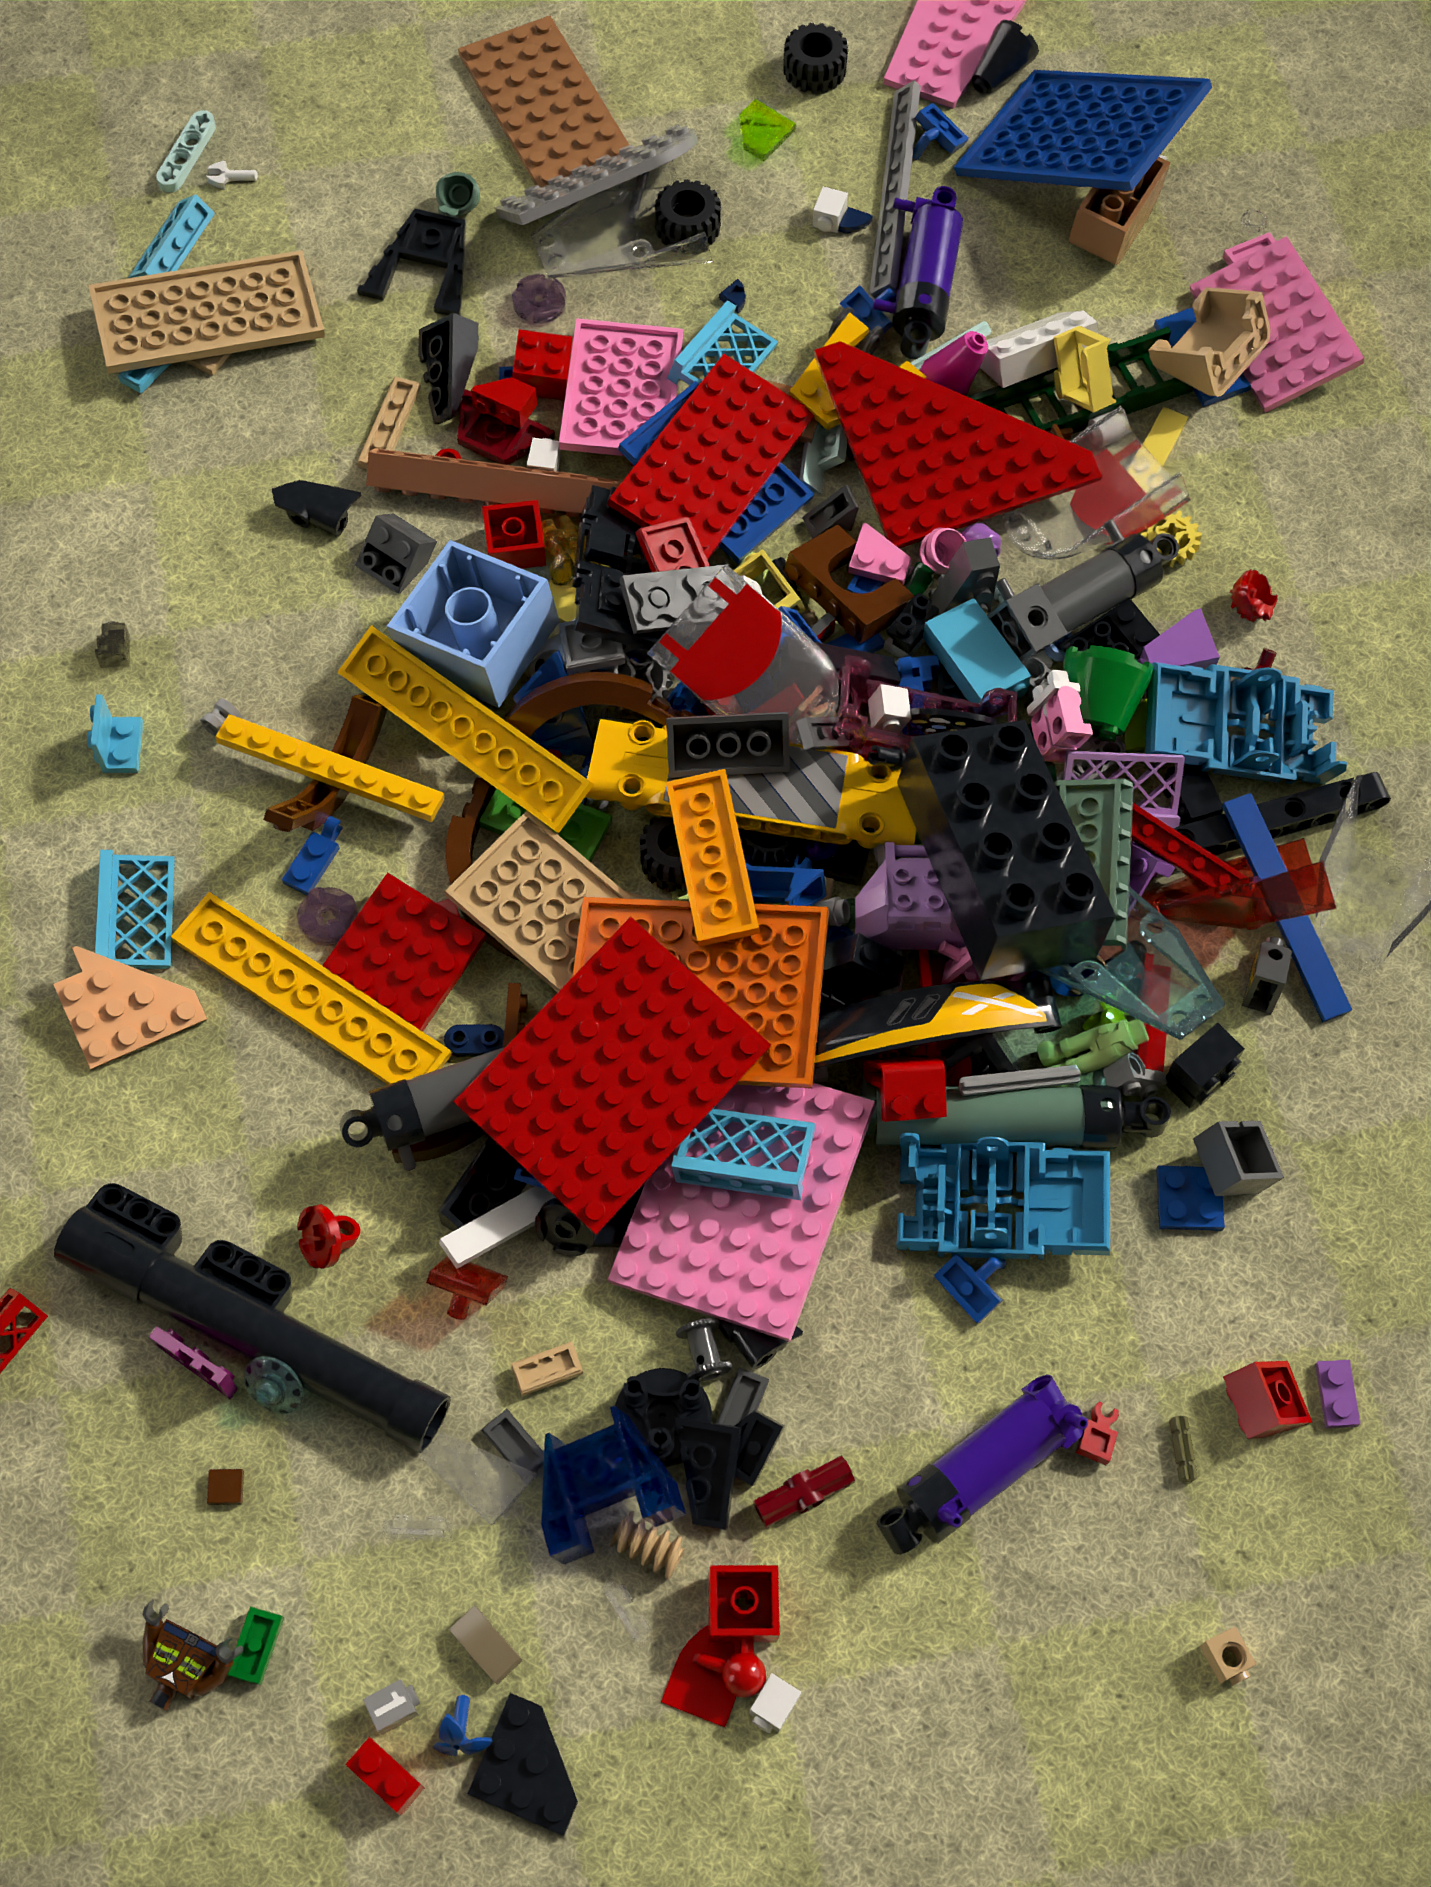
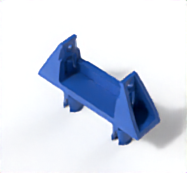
M747 854L745 857L754 902L812 906L827 895L824 870L812 869L813 864L808 857H805L801 864H799V856L796 857L792 868L752 866L749 862L750 855Z

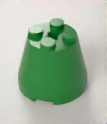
M1090 645V649L1077 651V647L1071 646L1066 649L1063 666L1064 671L1068 673L1069 682L1079 683L1081 690L1079 692L1081 697L1079 707L1083 723L1091 724L1092 732L1098 735V739L1115 742L1116 736L1124 734L1151 681L1154 667L1150 662H1144V665L1134 659L1135 654L1094 645Z

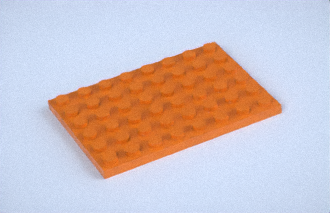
M583 897L573 976L631 916L771 1044L766 1053L736 1085L812 1089L829 910L828 907L754 904L760 929L759 934L699 947L689 901Z

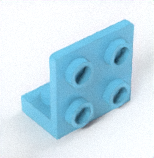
M96 694L95 705L90 707V719L93 723L92 731L87 733V745L94 752L95 763H99L103 773H138L143 731L142 717H112L103 695Z

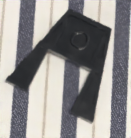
M415 208L397 232V238L393 244L388 245L384 250V256L380 262L369 271V277L365 283L357 288L358 295L384 301L399 260L403 258L447 268L433 307L434 312L444 315L456 313L461 316L466 240L465 219Z

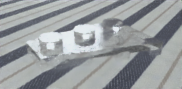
M441 1432L419 1456L492 1526L538 1476L534 1472L444 1432Z

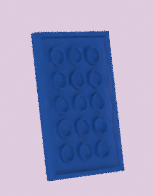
M696 381L619 444L618 450L634 466L698 387L699 384ZM780 463L720 543L719 547L737 564L740 563L810 502L814 493L784 464Z

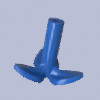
M457 1696L454 1718L450 1714H446L442 1720L439 1738L443 1742H437L433 1745V1748L442 1754L457 1757L458 1750H461L463 1753L471 1755L485 1750L492 1743V1738L488 1737L473 1739L466 1737L470 1704L468 1696Z

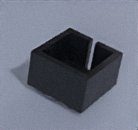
M1217 1022L1173 1061L1166 1075L1168 1083L1165 1085L1189 1109L1196 1102L1203 1105L1214 1094L1212 1090L1218 1084L1224 1086L1235 1076L1236 1073L1234 1071L1242 1063L1240 1057L1245 1048Z

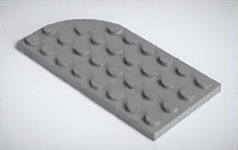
M672 126L665 130L666 134L657 137L652 135L642 139V145L636 147L628 145L619 149V154L610 157V155H605L595 160L596 164L586 167V165L576 167L571 170L572 175L566 177L562 175L555 176L549 179V184L539 188V185L529 187L524 190L525 195L517 198L515 195L500 200L501 205L495 207L496 213L501 219L525 225L672 161L698 143L696 132L687 126Z

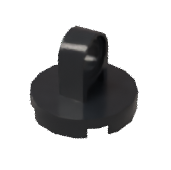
M556 1198L545 1202L535 1217V1230L539 1239L542 1242L546 1239L554 1246L552 1250L558 1254L581 1256L587 1249L592 1247L598 1237V1234L595 1235Z

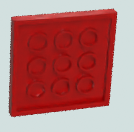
M387 872L322 966L423 1032L488 936Z

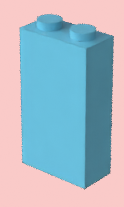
M974 598L925 622L922 638L933 653L938 656V660L977 714L981 715L987 711L993 712L1000 708L1004 702L1012 698L1014 700L1019 699L1027 692L1031 674Z

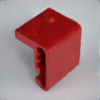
M927 1055L863 1060L862 1069L865 1082L880 1088L882 1121L947 1117L945 1066L942 1060Z

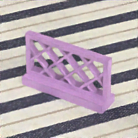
M1066 751L1063 780H1071V776L1074 780H1085L1095 771L1102 779H1106L1098 768L1108 760L1115 761L1120 768L1107 779H1117L1125 772L1133 781V788L1138 787L1145 795V798L1137 805L1171 828L1179 826L1180 817L1177 813L1185 761L1183 755ZM1073 759L1086 760L1091 767L1077 778L1072 772ZM1091 760H1098V761L1093 764ZM1136 762H1144L1149 769L1135 780L1128 772V769ZM1165 763H1176L1174 773L1164 781L1157 770ZM1154 773L1162 784L1148 795L1140 784ZM1167 788L1171 793L1170 806H1158L1153 799Z

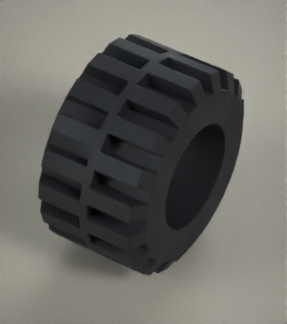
M808 23V26L800 25L798 30L793 29L790 32V36L786 37L784 44L783 72L788 83L792 82V86L796 89L801 87V91L805 93L807 90H812L811 94H817V90H821L822 93L828 92L829 87L832 90L837 88V83L841 84L843 82L847 69L848 46L846 38L842 37L843 34L840 31H835V27L831 25L825 26L824 23H819V25Z
M684 179V182L674 181L672 186L666 185L664 191H660L657 199H655V230L657 237L661 238V242L665 246L670 244V249L674 251L676 248H680V252L686 253V249H691L692 253L697 252L699 247L704 250L708 248V243L712 245L715 242V237L719 236L721 228L720 198H717L716 191L710 190V186L707 184L701 185V181L695 180L690 182V179ZM683 214H692V215H696V216H693V217H683V216H680V215H683Z
M654 816L650 819V825L646 824L643 828V834L640 835L642 871L644 875H648V880L651 883L657 882V887L662 890L668 887L669 892L676 891L677 886V889H682V892H686L687 887L681 857H672L663 852L669 846L678 845L673 818L661 816L658 819Z

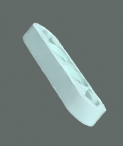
M201 110L191 116L157 172V182L162 191L168 193L175 192L184 183L216 129L214 116L211 112ZM191 139H196L199 141L197 144L192 146L186 144V142ZM179 158L187 159L184 164L174 163Z

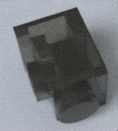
M110 621L102 624L101 635H97V649H95V656L101 668L130 666L131 637L125 622Z

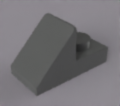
M844 485L802 518L813 539L836 525L852 531L859 508L849 487Z

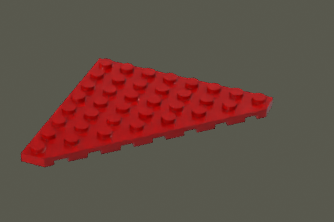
M841 341L814 350V357L886 539L899 549L922 541L926 535L936 528L956 530L1101 481L1102 474L1093 452Z

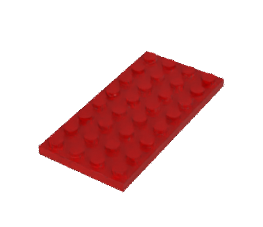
M723 354L614 491L607 505L642 528L689 516L708 560L813 420L814 415L801 402L726 354Z

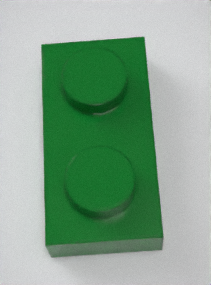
M250 1606L236 1648L240 1645L243 1647V1653L233 1659V1665L228 1673L229 1677L262 1685L284 1621L282 1615Z

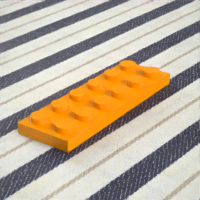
M722 769L666 782L699 947L759 934V924L726 770Z

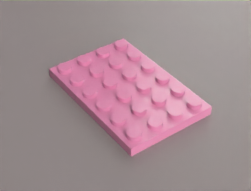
M1287 236L1190 285V292L1195 299L1206 287L1262 292L1270 324V339L1266 347L1243 373L1251 385L1252 393L1264 412L1271 411L1364 364V356Z
M576 318L559 438V450L624 456L618 450L619 444L677 397L678 383L675 384L667 378L674 360L682 352L684 329Z

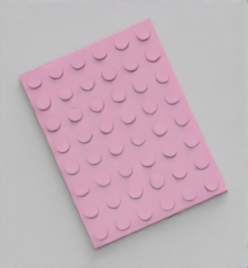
M813 1083L812 1089L735 1085L714 1109L815 1123V1132L802 1183L803 1192L801 1200L675 1182L671 1165L674 1155L678 1154L679 1145L645 1182L607 1279L609 1283L791 1342L876 1107L875 1101ZM704 1118L696 1129L700 1133L712 1126L713 1122L710 1118ZM731 1122L723 1127L730 1137L745 1129L739 1122ZM763 1126L754 1133L762 1142L775 1134V1131L772 1127ZM719 1130L704 1139L711 1149L725 1141ZM793 1131L785 1137L794 1146L804 1140L806 1132ZM750 1135L735 1143L741 1153L757 1145ZM781 1139L766 1148L773 1158L788 1150ZM698 1142L688 1148L686 1156L697 1158L704 1154L706 1150ZM731 1147L716 1155L719 1161L729 1162L737 1157ZM762 1151L747 1159L751 1166L760 1167L769 1161ZM793 1155L778 1164L783 1171L797 1172L798 1162Z

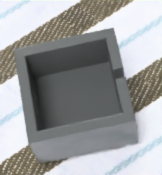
M1218 1121L1193 1138L1198 1156L1203 1163L1209 1184L1215 1196L1259 1194L1284 1178L1261 1121H1241L1239 1123L1238 1121Z

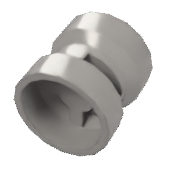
M220 698L214 704V710L211 713H206L200 721L208 732L216 736L229 714L242 718V715L230 702Z

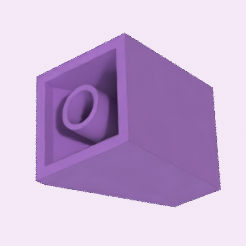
M1201 608L1195 609L1144 646L1141 657L1137 662L1143 665L1144 662H1150L1151 664L1158 662L1183 667L1188 665L1201 667L1203 670L1211 664L1217 665L1220 656ZM1148 687L1142 697L1143 700L1147 699Z

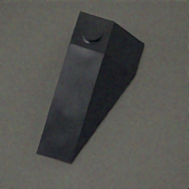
M451 313L419 329L418 356L421 363L426 362L428 372L423 374L425 383H431L432 390L428 395V400L435 424H441L456 417L478 350V322L456 313Z

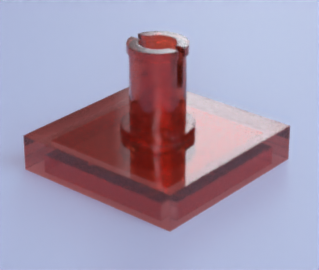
M446 1256L429 1271L426 1283L453 1293L447 1314L452 1318L465 1320L471 1300L487 1306L504 1289L508 1276L471 1262L456 1269L449 1257Z

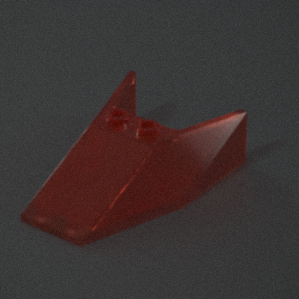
M1304 838L1276 846L1287 872L1261 879L1253 875L1245 856L1225 861V863L1247 876V878L1207 889L1190 877L1185 876L1144 892L1136 904L1139 916L1238 929L1246 928L1247 930H1254L1271 922L1337 908L1323 861L1311 863Z

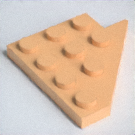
M78 946L72 947L82 972L53 984L91 1070L207 1020L194 990Z

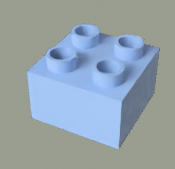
M449 540L389 622L387 628L394 642L470 696L499 708L560 620L546 578Z

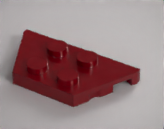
M464 390L459 413L458 445L498 464L509 465L529 454L533 438H549L554 440V430L529 418L520 429L514 425H507L492 415L479 412L473 407L471 391Z

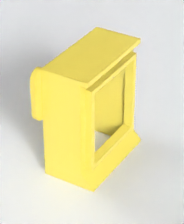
M1081 326L1054 336L1058 370L1054 371V380L1058 398H1064L1093 413L1116 403V400L1112 398L1113 390L1107 346L1111 339Z

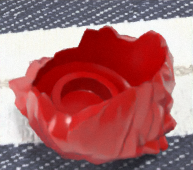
M1247 570L1238 578L1233 585V589L1230 590L1232 594L1231 608L1236 607L1237 613L1241 615L1240 618H1246L1251 622H1255L1257 619H1263V621L1270 620L1271 616H1273V609L1278 601V595H1272L1271 586L1265 575L1259 574L1257 570Z

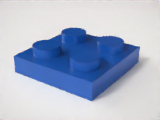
M1157 1166L1159 1229L1224 1230L1223 1196H1215L1204 1167Z

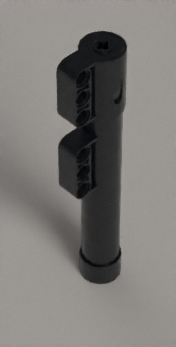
M116 1183L103 1185L90 1202L78 1209L62 1228L54 1248V1258L56 1261L137 1304H146L255 1363L258 1360H263V1367L284 1378L289 1372L295 1379L291 1382L386 1431V1436L418 1453L424 1452L442 1425L451 1402L449 1395L419 1379L411 1380L283 1313L292 1299L291 1277L285 1270L226 1240L212 1242L195 1265L178 1258L174 1254L182 1243V1229L179 1217L170 1210ZM110 1202H118L115 1205H107ZM137 1216H145L143 1219H134ZM165 1230H172V1232L168 1234L161 1233ZM220 1258L228 1259L222 1263L216 1262ZM246 1273H255L252 1277L243 1276ZM274 1287L283 1288V1290L279 1292L271 1291V1289ZM272 1362L279 1364L280 1368L274 1371L271 1368Z

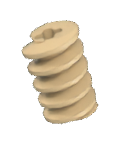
M631 1510L619 1524L610 1547L618 1541L617 1552L623 1554L630 1548L629 1558L631 1560H635L642 1554L641 1564L644 1567L654 1560L653 1571L656 1573L666 1566L665 1577L670 1579L685 1551V1548L681 1547L682 1536L679 1535L673 1542H670V1530L667 1529L661 1536L657 1535V1523L648 1530L645 1529L646 1517L643 1516L637 1523H634V1511Z

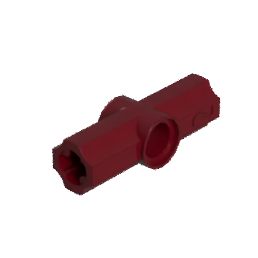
M841 1455L812 1471L807 1469L787 1479L783 1486L753 1500V1504L765 1528H768L797 1512L803 1514L809 1511L807 1507L811 1505L814 1508L825 1501L826 1497L855 1483V1479L850 1466Z

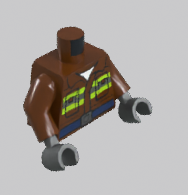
M152 1599L143 1609V1617L146 1620L143 1635V1665L146 1668L145 1674L159 1682L149 1702L167 1711L177 1693L193 1700L195 1696H203L222 1685L233 1665V1659L243 1653V1647L240 1645L231 1652L228 1645L232 1639L231 1637L216 1645L168 1619L163 1623L161 1619L168 1613L169 1606L164 1603L160 1607L159 1613H157L153 1609L154 1599Z

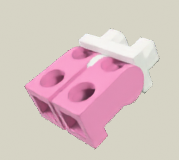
M1052 670L1047 675L1049 685H1039L1032 691L1034 701L1027 707L1028 716H1033L1031 719L1033 736L1043 760L1064 763L1066 751H1076L1093 735L1091 724H1085L1082 720L1079 707L1081 704L1079 683L1069 682L1067 671Z

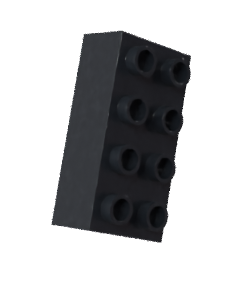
M1026 721L1005 722L912 737L897 784L979 979L985 980L1095 960L1114 922L1116 914Z

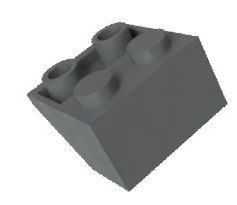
M394 513L376 515L355 566L400 594L428 564L437 541Z

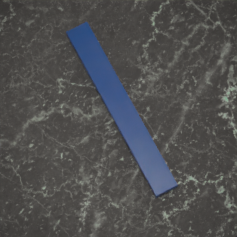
M1249 793L1224 802L1222 808L1282 938L1287 948L1292 951L1291 957L1322 1023L1352 1011L1351 1005L1252 794Z

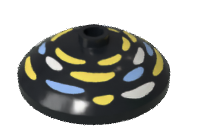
M937 708L910 709V721L925 734L997 724V720L994 718L970 712Z

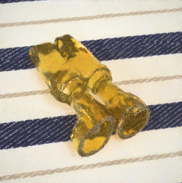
M567 515L559 516L561 529H556L552 518L546 519L541 523L545 549L548 553L555 556L549 569V576L552 582L558 586L569 584L574 575V563L566 548L571 550L574 557H576L578 529Z

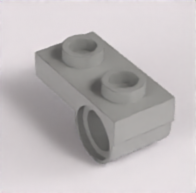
M1133 1052L1106 1066L1103 1071L1107 1086L1119 1088L1120 1093L1125 1096H1139L1142 1099L1152 1097L1158 1093V1088L1168 1083L1164 1072L1146 1069L1140 1057Z

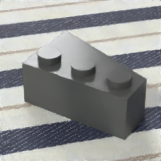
M988 537L963 542L948 563L950 569L946 575L941 574L938 578L939 585L937 588L930 590L928 593L929 599L932 600V605L939 608V615L972 598L977 601L985 613L991 612L996 588L995 583L997 582L1000 569L992 539Z

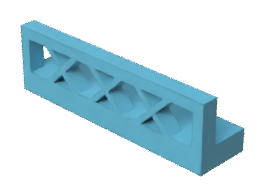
M196 194L180 200L128 278L177 271L215 213Z

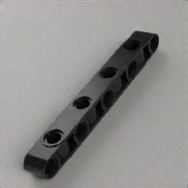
M1371 772L1259 803L1257 807L1272 839L1380 809L1391 801V797L1378 772ZM1341 797H1345L1349 799V801H1345ZM1286 812H1290L1296 817L1289 816ZM1225 813L1173 828L1214 856L1241 848Z

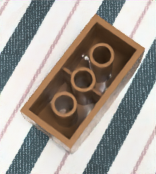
M1158 157L1132 191L1091 188L1077 209L1069 236V243L1117 266L1148 220L1161 193L1171 162Z

